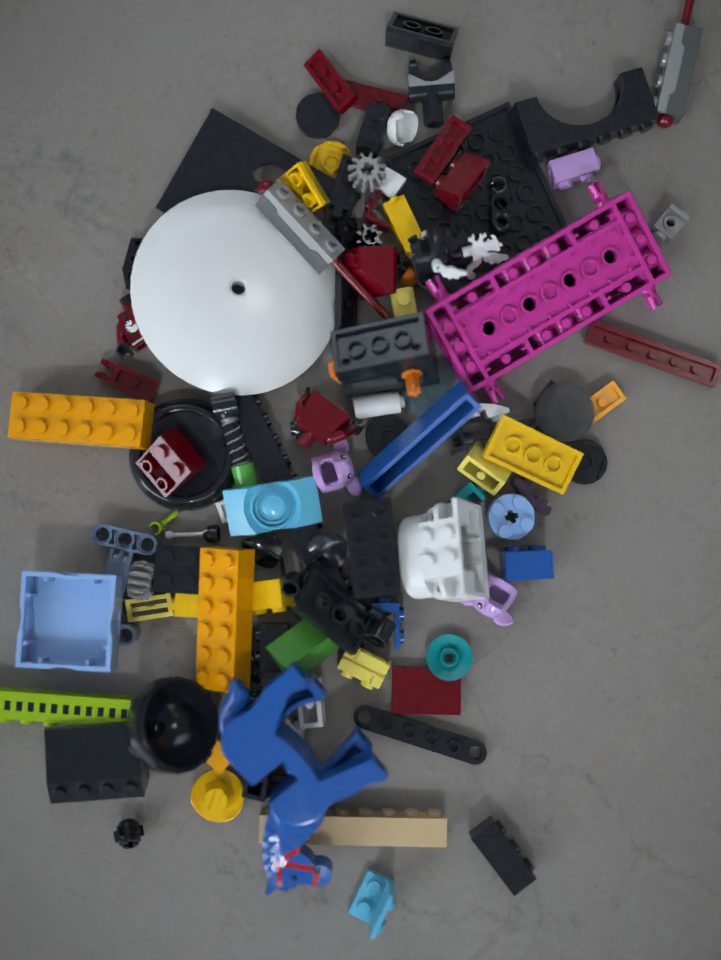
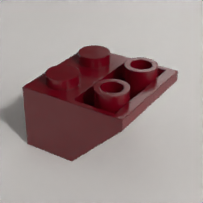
M175 428L159 436L136 464L162 495L167 498L190 480L206 462L181 432Z

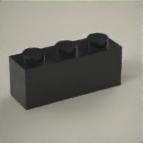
M490 815L472 829L469 835L504 884L516 896L536 880L533 872L536 868L528 857L523 859L519 854L521 848L513 838L509 840L504 834L507 830L498 819L495 822Z

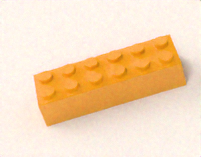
M12 391L7 437L30 442L148 450L151 445L155 405L146 400Z
M224 546L200 547L195 681L201 687L203 686L204 689L228 693L229 684L233 677L239 678L250 689L255 549Z

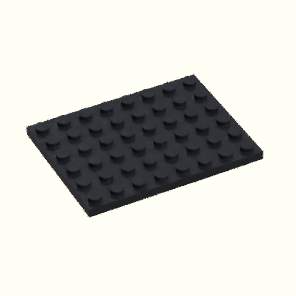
M509 102L465 121V123L472 127L471 131L441 175L446 176L451 170L449 167L456 157L461 158L465 152L486 158L490 163L484 179L456 212L435 196V184L432 186L414 174V170L440 133L385 157L388 168L406 178L400 193L401 195L404 194L421 232L426 229L431 230L432 228H442L443 232H446L450 228L451 232L456 234L460 230L459 225L462 224L464 229L467 230L468 237L474 234L476 241L480 237L479 233H486L483 241L491 240V235H495L498 242H501L503 245L500 246V251L496 252L506 254L510 259L567 224L539 164H536L535 161L527 163L510 115L512 107ZM495 176L505 177L510 184L511 207L509 214L511 219L506 221L504 218H499L497 225L503 227L510 223L511 227L508 231L501 233L495 231L491 226L489 208L491 187L498 191L504 187V184L500 181L496 182L493 186L490 185L491 179ZM499 198L494 201V206L499 210L507 207L504 199ZM466 239L465 242H462V245H459L457 248H455V250L465 246L472 245V242H469L468 239ZM473 257L459 258V262L455 267L466 270L467 266L473 261ZM482 257L481 264L472 270L475 273L474 279L500 264H490L485 262ZM439 275L448 293H452L473 281L469 280L467 275L461 276L459 279L453 278L450 280Z

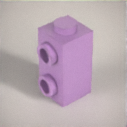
M593 147L549 161L545 170L552 190L557 188L564 190L579 181L581 183L592 181L600 170L601 161L599 155L595 154Z

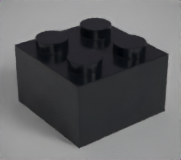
M156 545L153 592L199 595L200 547Z

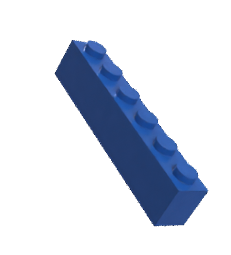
M461 381L457 382L358 472L362 487L376 499L381 498L482 408L475 394Z

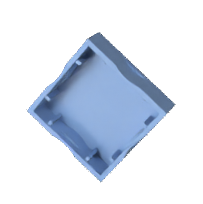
M22 571L20 592L21 622L17 635L15 667L42 669L65 667L79 671L111 672L118 669L124 575Z

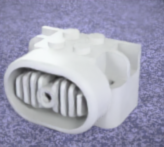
M455 497L452 498V503L450 504L437 503L426 514L409 516L402 520L397 534L399 570L402 584L412 598L425 599L434 597L438 600L451 602L490 598L481 505Z

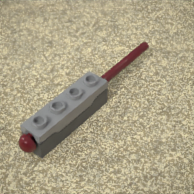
M685 0L681 23H676L672 31H668L665 37L664 45L667 46L666 53L663 52L660 59L659 67H662L661 74H658L654 88L657 89V94L653 96L660 117L656 124L662 129L669 128L672 124L677 125L685 115L703 28L689 26L695 0Z
M281 179L274 185L271 180L261 181L258 185V192L260 195H264L255 206L319 274L332 264L383 320L388 319L391 314L342 263L339 255L345 248Z

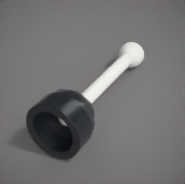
M209 525L204 528L203 532L173 533L170 530L165 532V538L168 540L173 537L203 536L207 542L219 543L221 537L219 525Z

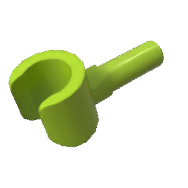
M173 511L161 521L150 523L148 528L150 529L156 524L159 526V531L154 535L163 533L165 526L179 515L178 511Z

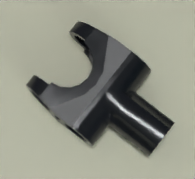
M442 57V69L436 76L432 77L425 76L420 72L419 67L416 65V60H409V104L422 103L424 127L429 129L439 128L444 125L442 101L455 100L454 73L449 57Z

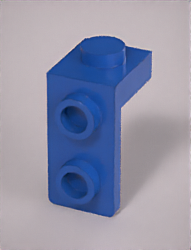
M376 597V601H371V608L373 607L380 613H394V623L396 625L394 629V649L399 650L400 644H404V630H400V621H404V607H400L399 601H390V597Z

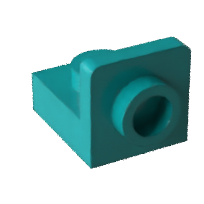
M468 482L452 497L470 501L472 499L470 494L472 493L480 502L486 499L483 495L485 493L483 488L476 483L473 485L472 482Z

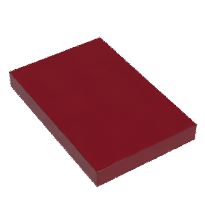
M392 666L391 714L461 715V678L455 681H444L433 675L428 667Z

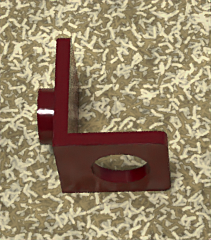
M378 189L374 198L370 197L364 208L367 211L365 223L371 226L375 224V228L388 233L390 225L372 216L382 196V190Z

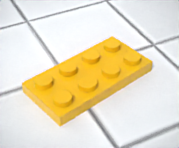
M501 414L481 457L564 495L584 453Z

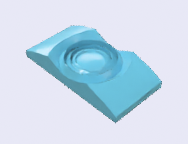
M313 476L222 491L230 536L253 535L271 530L297 528L323 522L318 488Z

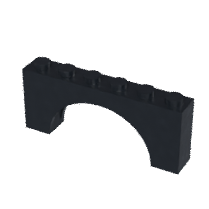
M640 67L622 72L613 83L615 102L611 113L591 124L572 125L561 122L543 109L537 97L515 102L510 115L526 162L535 161L537 164L546 161L554 155L562 157L575 149L583 151L592 144L604 145L613 138L619 137V139H624L637 131L640 133L650 131L660 117L643 68Z

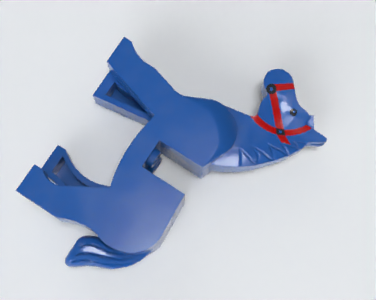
M295 660L267 682L259 697L254 700H250V691L239 678L233 677L219 712L218 722L222 736L221 749L223 755L252 786L282 762H284V768L289 773L273 786L269 801L270 810L264 828L262 849L264 869L269 879L265 895L271 894L276 889L288 892L289 889L297 885L324 887L329 884L333 868L331 859L325 855H314L313 851L304 843L319 828L327 808L332 803L357 793L369 784L383 783L388 779V769L374 754L372 742L358 726L350 732L324 762H320L305 740L289 725L284 723L288 715L296 708L307 703L321 701L326 697L327 689L312 672L307 675Z

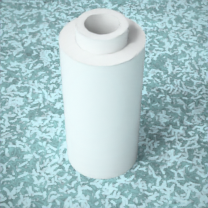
M398 391L353 397L355 416L358 419L401 413V408H405L404 395L399 394Z

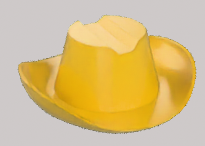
M214 769L200 776L193 785L191 791L192 806L200 816L209 821H230L239 814L243 806L244 798L241 797L242 784L239 778L228 770L224 769L220 774Z

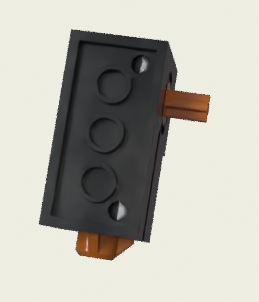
M423 312L330 332L333 360H330L328 363L329 374L333 380L342 385L349 398L394 389L395 392L407 390L408 396L413 395V397H417L418 394H421V387L440 384L435 343Z

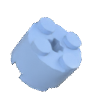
M500 495L493 499L488 506L485 514L486 525L491 533L499 538L506 540L520 539L527 535L534 526V509L530 502L521 495ZM507 511L514 513L515 518L512 523L505 520V516L508 515Z

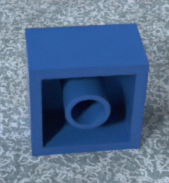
M528 545V550H522V546H505V551H499L501 579L506 581L554 579L553 550L546 549V545Z

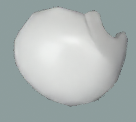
M405 109L393 112L386 124L388 140L400 146H404L403 143L406 142L411 143L417 133L418 116L415 112Z

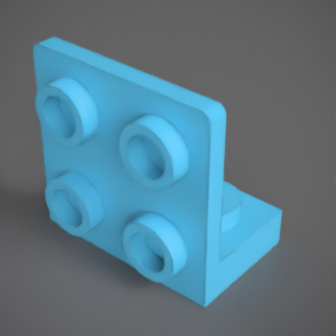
M368 868L348 909V914L369 923V938L374 940L377 933L381 934L385 927L386 920L384 918L387 912H392L395 906L396 898L394 895L396 890L394 889L393 879Z

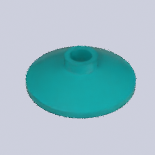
M441 635L434 639L427 649L426 662L428 668L433 675L441 680H458L468 673L472 665L473 657L470 646L457 635ZM447 654L451 655L453 658L452 662L450 663L446 662L444 659V656Z

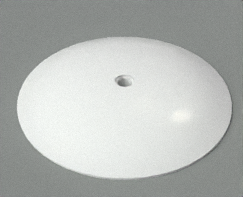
M218 190L207 192L180 202L168 210L156 221L142 240L133 263L130 287L135 321L143 339L155 357L172 373L189 384L218 394L235 392L237 396L268 392L296 379L321 355L331 337L330 332L333 331L335 326V268L330 264L319 274L255 206L263 195L248 191ZM238 285L243 288L244 293L235 294L232 291V287Z

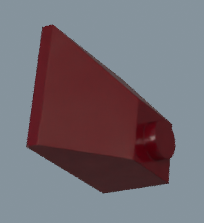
M360 246L345 250V266L375 298L396 294L397 247ZM357 292L360 299L364 300L363 297Z

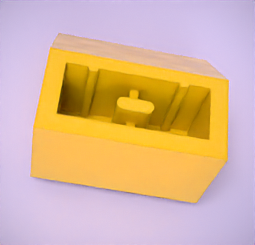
M307 161L297 163L276 180L278 182L281 179L312 213L330 202Z

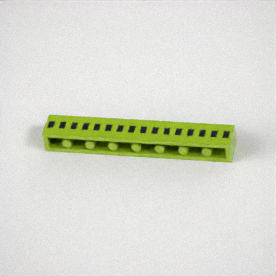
M0 686V723L20 720V724L24 725L43 722L44 726H57L58 723L72 726L124 722L136 696Z

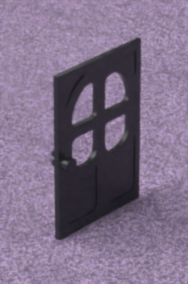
M211 108L209 115L162 195L156 209L166 213L180 202L191 197L218 190H240L257 193L252 188L251 177L258 168L265 165H275L287 172L303 160L216 109ZM309 165L330 200L335 179ZM355 192L349 211L343 209L342 215L353 212L358 201L362 198L361 194ZM328 203L324 206L325 218L322 224L336 238L337 220L331 219L334 206Z

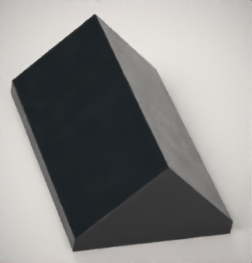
M394 12L386 27L385 46L442 61V57H449L451 60L459 29Z

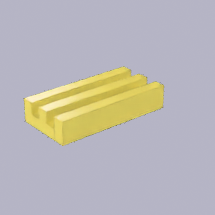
M172 593L152 595L149 600L126 599L128 623L174 616V610H171ZM167 599L166 603L133 608L131 606L132 603ZM168 607L167 612L133 617V612Z

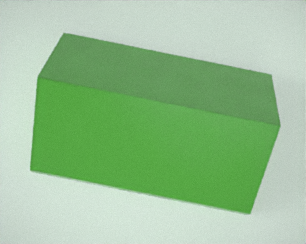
M303 618L265 648L280 671L295 660L307 674L341 647Z

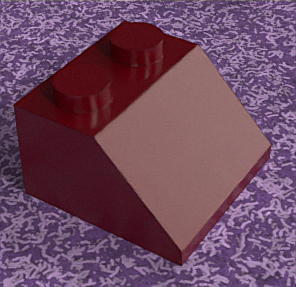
M466 152L461 158L456 157L449 167L451 169L446 176L441 175L435 183V196L456 212L484 179L490 161Z

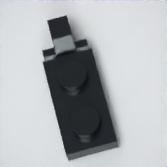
M343 154L330 195L329 205L334 206L331 219L334 220L341 217L343 209L349 211L356 189L353 188L354 181L348 180L350 172L347 171L348 166L353 165L351 162L353 157Z

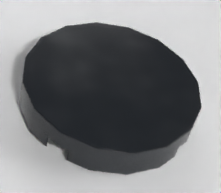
M324 93L308 94L301 99L297 106V125L309 138H328L337 130L340 124L341 114L335 109Z
M391 414L375 418L368 425L365 433L366 445L369 451L377 456L408 428L406 423L400 417Z
M586 439L571 443L569 447L584 453L571 481L575 484L587 485L601 479L606 472L608 463L607 456L601 445Z

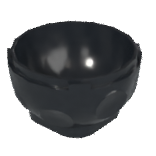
M180 676L160 678L152 681L136 697L127 713L125 733L130 753L138 757L145 767L157 773L179 775L193 771L200 765L205 764L213 754L212 750L217 742L219 728L216 706L211 699L212 695L196 681Z

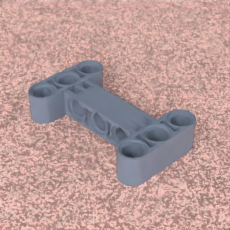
M99 524L93 528L91 536L95 543L111 547L105 574L124 575L119 645L128 646L135 643L140 638L141 633L136 624L122 621L125 600L128 596L126 589L128 572L130 571V566L136 561L137 554H155L156 545L162 544L157 535L112 524ZM103 528L109 531L107 540H103L100 536ZM125 533L130 534L132 538L128 546L122 541ZM148 538L154 542V548L151 551L145 548V541ZM124 629H129L132 632L131 640L124 638Z

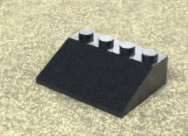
M126 721L45 728L46 784L51 804L145 796L149 782L148 769L138 757H135L129 751L125 733Z

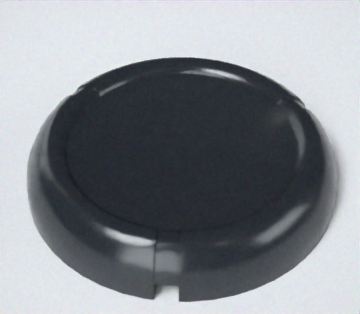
M183 398L162 403L154 408L151 445L159 436L177 428L204 459L206 464L190 480L167 498L162 495L136 464L147 450L129 449V464L132 475L141 491L160 506L177 511H197L210 507L223 498V490L232 489L235 484L231 471V466L234 465L232 463L233 457L229 453L231 450L230 446L227 445V436L224 435L226 433L225 428L222 426L221 421L216 419L212 404Z

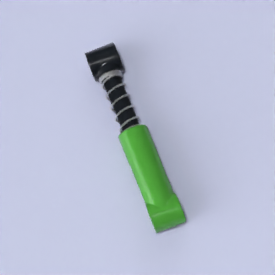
M235 392L211 397L215 417L221 421L222 426L225 428L226 433L224 435L227 436V445L230 446L231 452L229 453L232 454V463H234L231 466V471L236 488L259 484L254 463L247 459L248 452L244 448L246 444L242 441L243 434L239 430L241 425L237 421L240 409ZM273 530L267 531V532H263V533L273 534ZM257 534L248 535V537L251 538Z

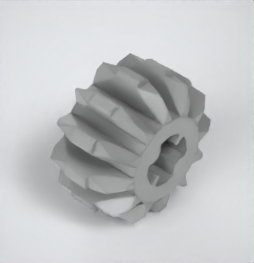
M363 152L359 154V159L353 157L351 161L353 165H349L347 170L350 172L348 180L354 181L353 188L356 189L361 186L362 193L365 192L366 188H369L370 192H374L375 186L381 188L383 184L381 180H385L387 175L383 172L386 170V165L380 164L381 157L378 156L373 159L372 152H369L368 157H365ZM363 170H368V173L371 171V175H366V172L363 174Z
M141 560L134 561L130 566L128 579L126 580V589L129 597L136 600H149L154 594L155 565L153 563Z

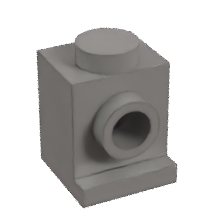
M672 203L653 224L650 231L656 241L666 245L690 217Z

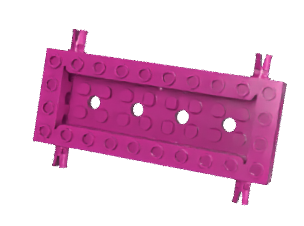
M598 180L586 187L595 202V209L452 293L446 291L439 275L433 277L436 286L431 280L425 282L436 301L420 312H423L432 335L458 381H461L472 392L484 387L492 404H496L498 400L495 393L500 399L506 397L496 379L640 293L643 295L649 311L657 309L656 306L664 304L654 286L672 275L630 190L613 198H608L601 181ZM607 250L614 253V261L611 264L607 263L604 259V254ZM566 274H571L574 277L572 287H567L564 284ZM528 297L534 301V308L531 311H527L523 307V302ZM487 321L494 325V331L491 335H486L482 329L483 324Z

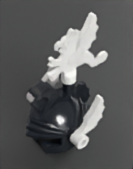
M462 224L459 225L460 230L456 234H453L450 228L446 232H443L442 228H432L431 230H424L421 233L422 238L418 239L417 234L407 239L411 244L410 249L412 251L414 272L422 286H426L425 282L430 280L435 274L447 277L449 280L453 278L459 279L461 276L467 275L469 280H473L475 273L472 270L481 264L482 257L485 262L490 264H500L502 261L508 260L509 256L496 252L500 251V246L503 245L501 242H498L495 235H491V240L483 241L486 233H479L480 237L476 241L474 234L468 237L467 230L464 229ZM466 239H468L469 242H472V245L465 246L455 250V248H457L459 245H462V242H465ZM473 257V261L467 266L466 270L455 267L459 262V258Z

